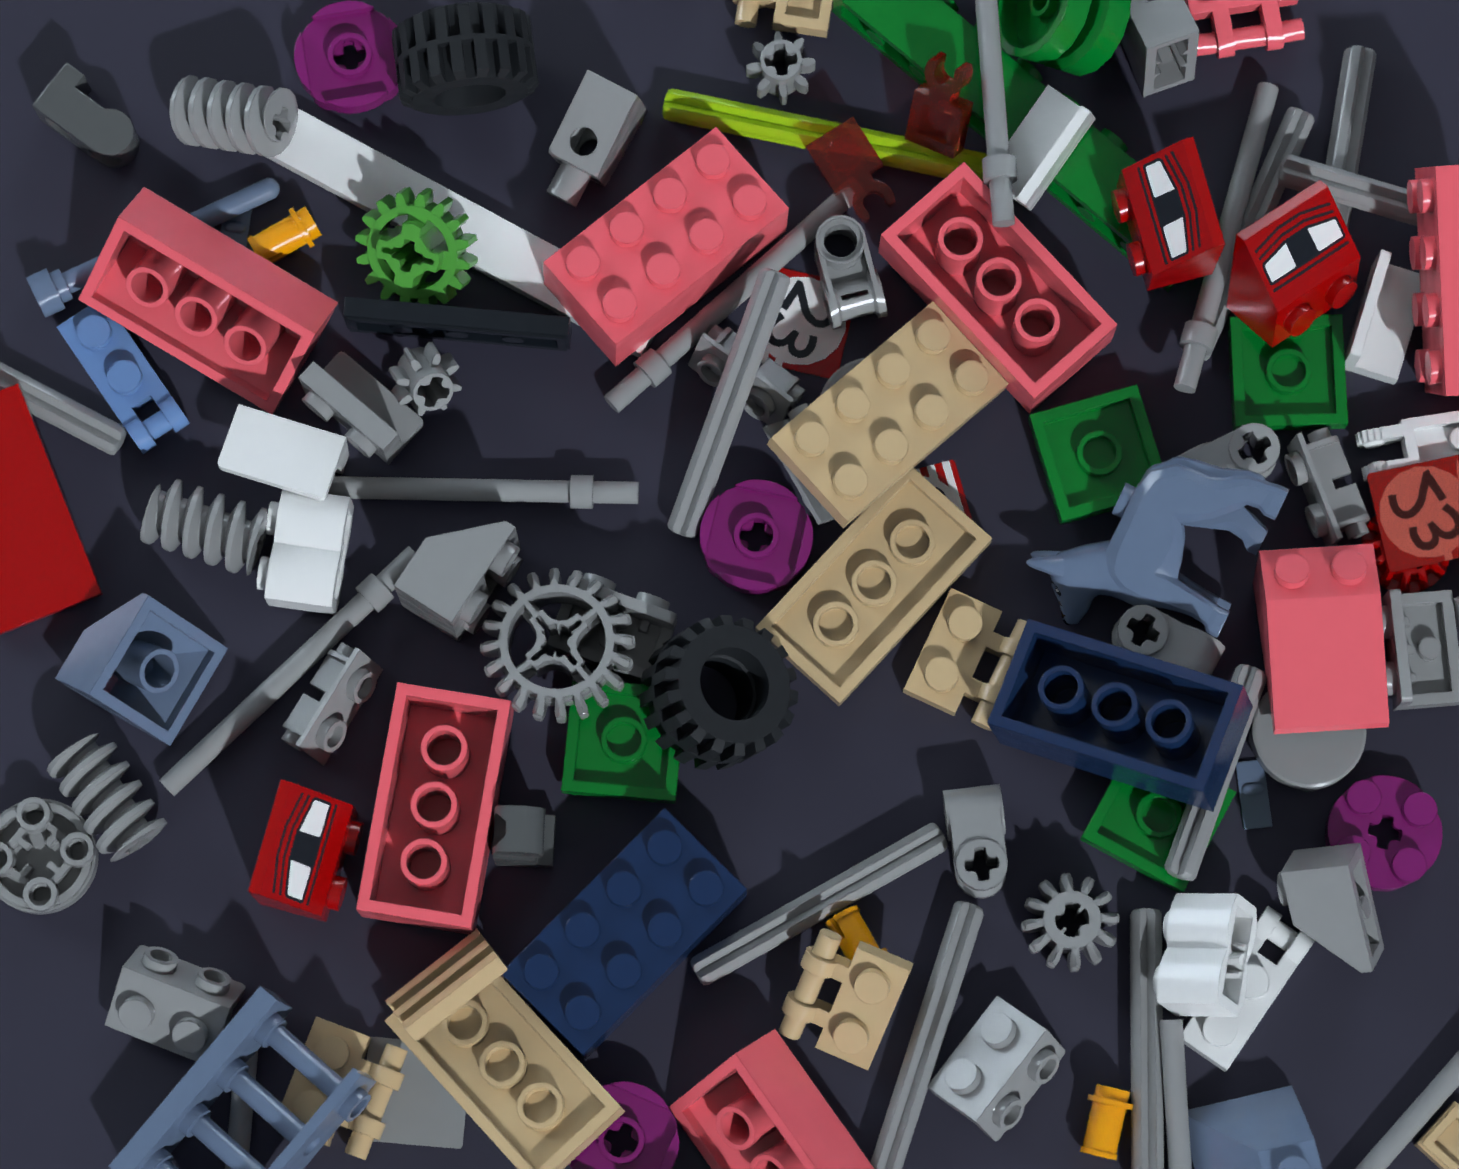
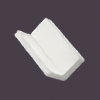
M1047 85L1009 140V152L1016 157L1017 181L1012 184L1013 199L1029 211H1032L1096 119L1090 110L1084 106L1080 107L1050 85Z
M1381 249L1371 266L1345 352V370L1395 385L1414 327L1412 296L1413 293L1420 292V275L1417 272L1389 264L1392 252Z
M238 404L218 459V466L222 471L323 501L327 498L335 473L343 474L349 457L347 438Z

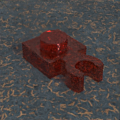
M940 51L926 64L925 78L927 83L924 82L914 90L905 139L953 159L964 150L973 102L959 95L961 89L970 83L973 76V67L971 63L965 62L955 70L954 78L946 73L944 68L946 53Z
M851 117L806 146V151L835 196L850 188L853 193V211L856 217L864 224L871 220L868 211L863 205V201L868 195H880L889 208L895 205V196L891 188L882 181L874 180L871 176L872 173L883 167V163L854 117Z

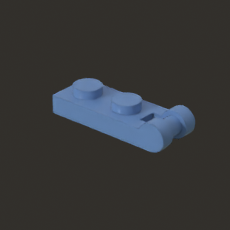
M87 306L57 326L58 331L142 454L156 447L157 444L154 440L171 429L177 433L190 424L125 327L90 306ZM154 400L160 410L141 422L135 412Z

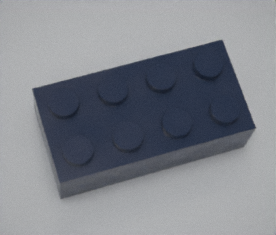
M1028 619L987 724L1000 744L1213 812L1253 706L1243 685Z
M664 808L507 966L508 970L502 974V977L586 1060L747 897V888Z

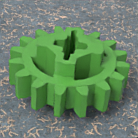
M405 187L396 193L395 198L388 194L376 202L378 210L373 208L364 214L362 220L369 228L359 232L355 237V241L367 246V251L359 255L356 261L358 264H370L373 270L365 279L367 285L377 281L384 285L381 299L387 300L396 293L400 295L401 302L415 303L418 299L419 303L436 305L437 300L445 304L457 295L455 288L461 290L470 282L471 277L464 270H469L477 264L478 257L466 252V248L478 239L476 234H463L461 226L469 218L466 213L454 217L449 212L453 199L447 197L439 204L433 202L434 195L431 188L424 189L415 199L412 189ZM408 215V220L402 226L398 225L393 229L388 228L394 218ZM440 269L445 270L439 280L425 283L426 277L431 272L436 273Z

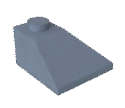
M141 593L84 629L55 679L95 705L164 744L171 746L228 648L151 596Z
M1292 1085L1188 1110L1193 1169H1322L1314 1136Z

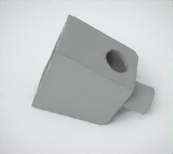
M1131 0L1130 17L1121 44L1143 97L1195 79L1199 29L1184 0Z
M587 70L548 151L554 160L560 163V166L546 191L547 193L576 207L590 180L604 187L607 185L648 112L638 95ZM591 140L597 141V146L591 154L579 155L580 148L584 143Z

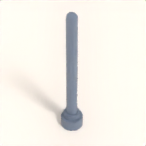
M265 178L189 214L209 226L215 227L276 198L280 187L276 180ZM99 256L63 273L60 272L59 268L48 273L45 268L26 277L45 318L66 309L64 303L73 299L71 293L84 288Z

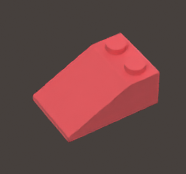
M1373 544L1259 551L1253 588L1273 733L1290 734L1388 727L1390 720L1382 603Z

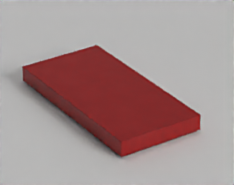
M18 383L0 390V635L103 595L21 386Z

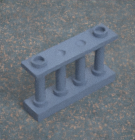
M260 986L108 1167L110 1169H178L172 1163L174 1157L171 1153L185 1136L188 1138L195 1136L231 1169H266L210 1118L212 1112L209 1108L223 1091L226 1093L233 1091L290 1142L268 1169H304L344 1120L351 1122L366 1108L371 1099V1095L368 1092L377 1081L369 1074L352 1068L344 1079L340 1077L286 1029L287 1021L285 1017L293 1007L277 993ZM261 1046L263 1048L271 1046L328 1097L306 1124L248 1073L249 1066L246 1062Z

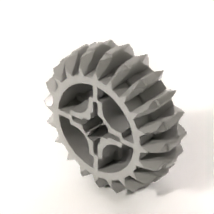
M551 568L549 571V585L541 586L537 574L532 572L527 575V581L531 589L529 592L523 594L519 586L514 583L507 587V591L514 601L512 606L500 600H495L492 603L493 611L503 621L485 620L483 622V631L490 636L498 638V640L481 643L480 651L483 656L499 657L488 663L484 667V671L488 678L506 675L495 687L496 694L500 698L508 696L515 690L518 691L513 698V710L520 713L532 700L535 701L533 706L534 720L543 721L546 716L547 707L554 706L557 723H566V706L576 705L579 717L585 719L589 717V710L585 700L593 697L601 708L609 705V699L601 689L604 685L615 691H622L625 686L624 681L613 670L631 671L634 663L630 657L620 654L618 651L635 648L636 640L633 635L617 634L632 624L628 613L610 616L618 608L619 596L612 594L601 601L596 599L595 596L604 587L601 580L595 579L584 591L578 588L583 580L581 571L574 570L570 576L569 584L565 585L561 584L559 569ZM566 603L578 606L587 612L582 616L577 613L567 620L558 621L550 618L543 609L540 610L539 608L549 604ZM525 618L537 639L535 645L525 654L526 660L515 667L511 657L512 640L518 626ZM600 624L606 638L605 650L599 665L591 673L579 652L584 642L591 637L590 631ZM542 626L551 636L559 634L560 640L563 635L569 637L567 644L574 665L565 655L557 657L556 651L553 657L547 655L549 646ZM558 670L566 673L577 684L567 688L551 689L538 686L529 680L535 675L539 678L549 671Z

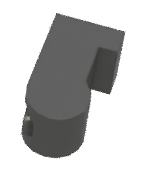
M66 62L32 104L39 119L100 164L109 168H120L128 165L135 159L140 143L131 120L124 112L117 109H104L87 95L91 88L84 74Z
M520 805L495 806L492 855L496 866L554 868L556 816L545 815L546 809L540 807Z

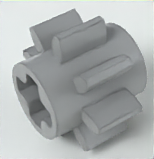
M776 31L774 41L766 46L759 42H754L753 54L760 62L746 65V77L752 79L760 78L757 88L758 98H762L769 93L779 96L781 105H786L787 95L795 90L805 95L808 93L809 83L801 74H810L815 71V59L802 58L801 54L804 49L803 38H799L792 43L783 40L780 31ZM784 61L785 67L788 70L787 74L783 76L777 75L774 62Z
M428 342L425 348H404V354L400 358L398 365L389 367V372L397 383L391 391L399 404L405 405L411 401V405L418 416H422L426 410L433 411L440 408L446 410L447 403L451 400L453 392L461 391L462 386L453 374L459 369V366L451 353H445L440 356L433 342Z

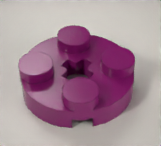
M359 1L336 2L321 8L312 16L313 21L305 27L302 34L300 32L295 42L294 62L303 88L311 95L320 108L345 114L362 113L380 106L397 95L398 84L392 42V31L397 25L390 18L388 19L384 14L375 11L373 6ZM347 45H354L357 53H366L365 60L359 62L356 69L347 70L345 65H337L335 63V58L344 55V47Z
M760 479L740 482L720 496L718 495L706 508L700 526V548L708 571L725 586L745 594L760 595L786 589L805 568L810 558L813 543L812 523L804 507L797 501L798 498L786 487L772 481ZM754 523L765 525V535L773 537L771 544L762 545L759 551L748 550V542L740 539L741 532L751 531Z
M1378 775L1355 782L1334 802L1325 825L1326 846L1361 843L1372 891H1394L1416 882L1435 863L1442 845V823L1435 800L1414 783L1396 776ZM1382 818L1392 821V828L1399 832V839L1391 840L1386 849L1377 847V837L1368 834L1369 826L1380 824Z
M621 1081L603 1085L602 1087L625 1112L569 1163L571 1169H673L678 1156L680 1142L676 1119L664 1099L653 1090L638 1083ZM623 1124L629 1125L633 1128L631 1138L638 1142L636 1150L634 1152L625 1150L621 1157L613 1156L610 1154L612 1144L605 1140L607 1131L609 1129L619 1131Z

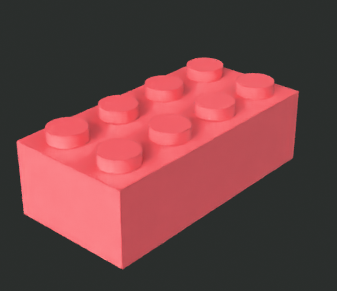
M715 127L543 262L544 284L609 360L617 366L646 341L654 337L784 234L787 228L789 207L719 129Z
M965 162L958 166L880 236L878 253L927 305L933 301L1009 383L1006 387L1007 391L1029 414L1113 339L1118 324L1016 216L1015 224L1012 226L995 227L992 225L990 189Z
M1459 165L1415 168V179L1408 180L1407 182L1408 210L1410 214L1417 213L1418 236H1411L1410 264L1412 270H1419L1420 292L1413 293L1412 316L1415 327L1422 326L1423 349H1416L1415 375L1418 383L1425 384V393L1441 396H1459Z
M397 682L356 910L361 917L463 934H471L476 930L494 830L495 806H498L514 716L510 700Z

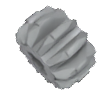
M1063 873L1059 881L1060 893L1047 880L1042 881L1038 885L1040 894L1047 903L1036 898H1027L1024 908L1040 918L1027 919L1022 921L1020 926L1022 932H1040L1041 934L1040 937L1028 946L1031 954L1040 952L1046 945L1052 949L1046 959L1047 967L1055 968L1061 954H1067L1069 971L1078 972L1081 965L1080 951L1091 964L1097 965L1102 960V956L1093 942L1109 948L1115 945L1116 937L1100 929V927L1116 925L1119 923L1120 917L1118 913L1114 912L1100 913L1099 909L1106 906L1112 899L1109 891L1102 892L1094 900L1088 896L1094 886L1093 878L1087 876L1081 883L1079 891H1073L1071 874ZM1065 909L1075 910L1074 918H1077L1079 915L1083 917L1085 924L1078 928L1075 932V937L1064 935L1066 927L1059 931L1055 921L1063 916Z

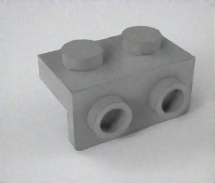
M345 352L337 353L324 369L313 361L298 377L306 394L302 398L306 406L325 422H328L331 417L337 420L348 430L344 435L347 440L367 458H370L375 453L389 465L424 425L422 418L406 404L400 405L391 391Z
M585 573L578 587L579 589L585 591L595 579L601 580L604 587L595 596L596 599L601 601L608 595L617 594L620 602L618 603L617 610L610 616L628 613L631 617L632 624L617 634H629L635 637V648L618 651V653L626 655L633 660V669L631 671L614 669L613 672L641 681L643 671L652 666L648 662L654 651L661 648L664 642L672 638L677 625V614L669 611L670 603L660 597L645 592H638L635 599L616 592V583L596 574ZM569 576V578H568V580H567L566 585L569 584L570 576ZM562 603L556 620H567L577 613L582 616L587 611L572 604ZM600 624L590 631L591 637L584 642L579 652L584 662L595 666L599 665L605 650L606 638ZM559 634L550 635L547 641L549 649L570 656L567 644L569 637L563 635L560 640Z
M1401 589L1388 590L1381 598L1383 632L1388 659L1386 661L1388 696L1392 695L1393 711L1459 705V646L1452 590L1401 594Z
M139 945L122 966L105 1026L197 1061L230 1022L233 1009L243 996L245 985L232 980L222 970L212 967L202 968L181 960L169 949L158 946L148 947L146 945Z
M996 996L937 1072L927 1088L936 1097L975 1123L988 1137L998 1141L1006 1130L1013 1128L1019 1122L1025 1105L1038 1088L1055 1075L1060 1060L1065 1054V1049L1046 1028Z

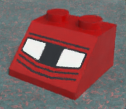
M1194 137L1182 139L1122 169L1116 185L1117 189L1111 191V200L1118 223L1127 222L1133 241L1126 244L1128 261L1135 277L1143 276L1147 291L1211 275L1223 251L1225 242Z
M1318 180L1236 234L1226 308L1272 348L1291 335L1296 337L1304 333L1316 318L1331 308L1339 309L1351 300L1357 290L1356 282L1361 256L1325 183Z
M281 779L248 892L260 905L327 922L330 909L339 911L342 906L348 878L340 876L346 854L356 855L363 833L364 823L356 821L358 812L352 804Z

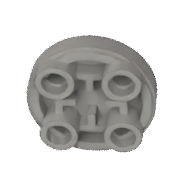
M1267 692L1259 701L1249 732V744L1261 767L1273 779L1291 788L1313 792L1337 783L1355 767L1362 756L1367 733L1366 729L1274 734Z
M39 797L26 798L0 814V899L16 910L37 915L55 913L77 902L91 886L99 861L95 835H89L84 829L86 820L82 816H77L71 807L64 803Z

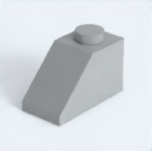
M1361 843L1294 850L1277 876L1278 896L1283 906H1289L1293 926L1359 972H1372L1384 950V944Z

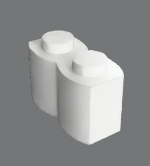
M282 489L280 502H270L267 513L266 534L274 536V543L270 557H261L257 572V589L265 590L264 598L269 606L336 614L353 520L354 505L350 497L328 494L325 500L319 501Z
M1177 893L1172 901L1170 910L1165 914L1163 920V935L1167 942V949L1153 975V988L1157 996V1003L1175 1016L1238 1017L1242 1010L1247 990V961L1251 956L1256 937V907L1238 893Z

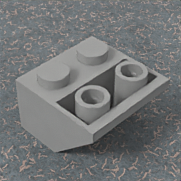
M507 521L426 537L394 584L402 607L457 642H460L466 631L474 635L482 626L492 608L486 602L496 586L499 584L505 588L512 581L522 564L523 559L518 556L521 547L516 527Z

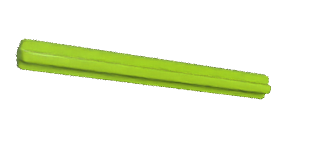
M674 88L668 89L665 95L662 113L663 118L667 121L711 130L717 127L720 132L946 178L965 162L983 181L982 159L987 156L983 152Z

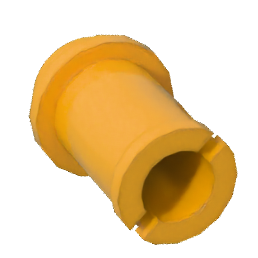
M306 206L296 212L293 207L288 209L291 215L258 234L246 238L253 251L274 263L306 244L310 248L314 247L313 240L322 236Z
M857 905L837 913L833 918L825 922L828 929L837 932L842 937L839 946L845 957L852 960L860 940L879 948Z
M1096 1084L1094 1095L1088 1094L1087 1100L1092 1101V1106L1080 1152L1117 1160L1116 1153L1126 1109L1132 1110L1133 1104L1128 1103L1129 1091Z

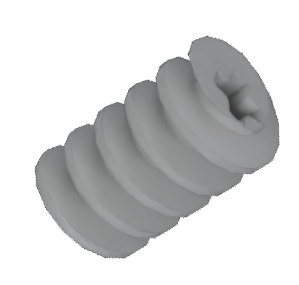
M188 75L181 79L174 88L170 99L169 115L172 129L177 139L184 145L202 146L211 149L220 148L224 151H239L240 153L258 154L259 156L273 158L281 154L293 138L298 121V104L294 93L290 89L279 87L274 90L271 86L259 85L255 87L253 84L244 82L237 85L234 81L222 80L218 82L216 79L208 77L199 80L197 76Z
M177 478L167 492L161 490L160 484L156 486L151 494L142 521L140 540L143 543L152 544L160 536L162 548L171 552L182 542V551L186 558L193 559L203 550L204 562L207 565L215 566L225 556V567L228 572L237 573L246 563L247 576L251 574L266 538L268 509L262 507L251 521L246 519L245 501L240 500L233 511L228 513L225 512V494L219 493L210 506L204 505V487L197 486L190 497L186 499L182 497L183 481Z
M96 733L79 740L56 756L48 764L47 772L52 778L65 777L60 784V792L64 797L77 796L71 809L77 816L90 815L84 824L85 831L89 835L102 834L97 841L96 848L101 854L116 852L110 859L111 862H115L149 843L165 827L167 821L165 818H160L147 822L145 816L155 805L154 801L147 799L134 802L132 798L143 784L140 780L124 784L121 782L120 778L130 768V764L128 761H123L110 765L108 759L118 749V746L115 742L98 746L95 741L100 734Z

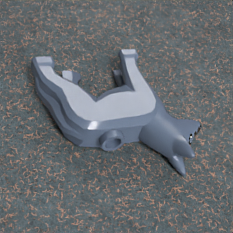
M1176 456L1149 467L1137 487L1128 483L1125 484L1111 513L1121 518L1111 540L1085 544L1064 551H1033L1030 554L1032 558L1028 559L1026 564L1029 567L1050 574L1051 586L1059 601L1063 622L1066 625L1078 624L1089 611L1094 598L1098 595H1107L1134 606L1149 605L1189 615L1204 624L1206 633L1217 638L1230 613L1229 609L1232 603L1206 590L1180 573L1186 538L1185 526L1230 531L1243 540L1246 551L1256 555L1268 532V528L1244 506L1249 505L1258 508L1264 516L1275 520L1289 489L1266 481L1263 475L1250 470L1221 468L1196 459Z

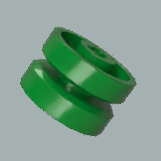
M997 0L1001 47L1007 54L1044 64L1047 67L1073 75L1083 76L1095 72L1112 57L1121 42L1130 17L1131 0Z

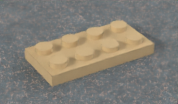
M932 301L774 434L767 445L841 527L844 528L1002 393L1009 383Z
M913 468L860 514L755 627V631L758 632L766 628L774 636L770 643L775 649L783 645L789 655L785 658L835 704L840 706L988 547L992 537Z
M501 976L416 1042L404 1029L394 1013L384 1020L517 1169H564L625 1112Z

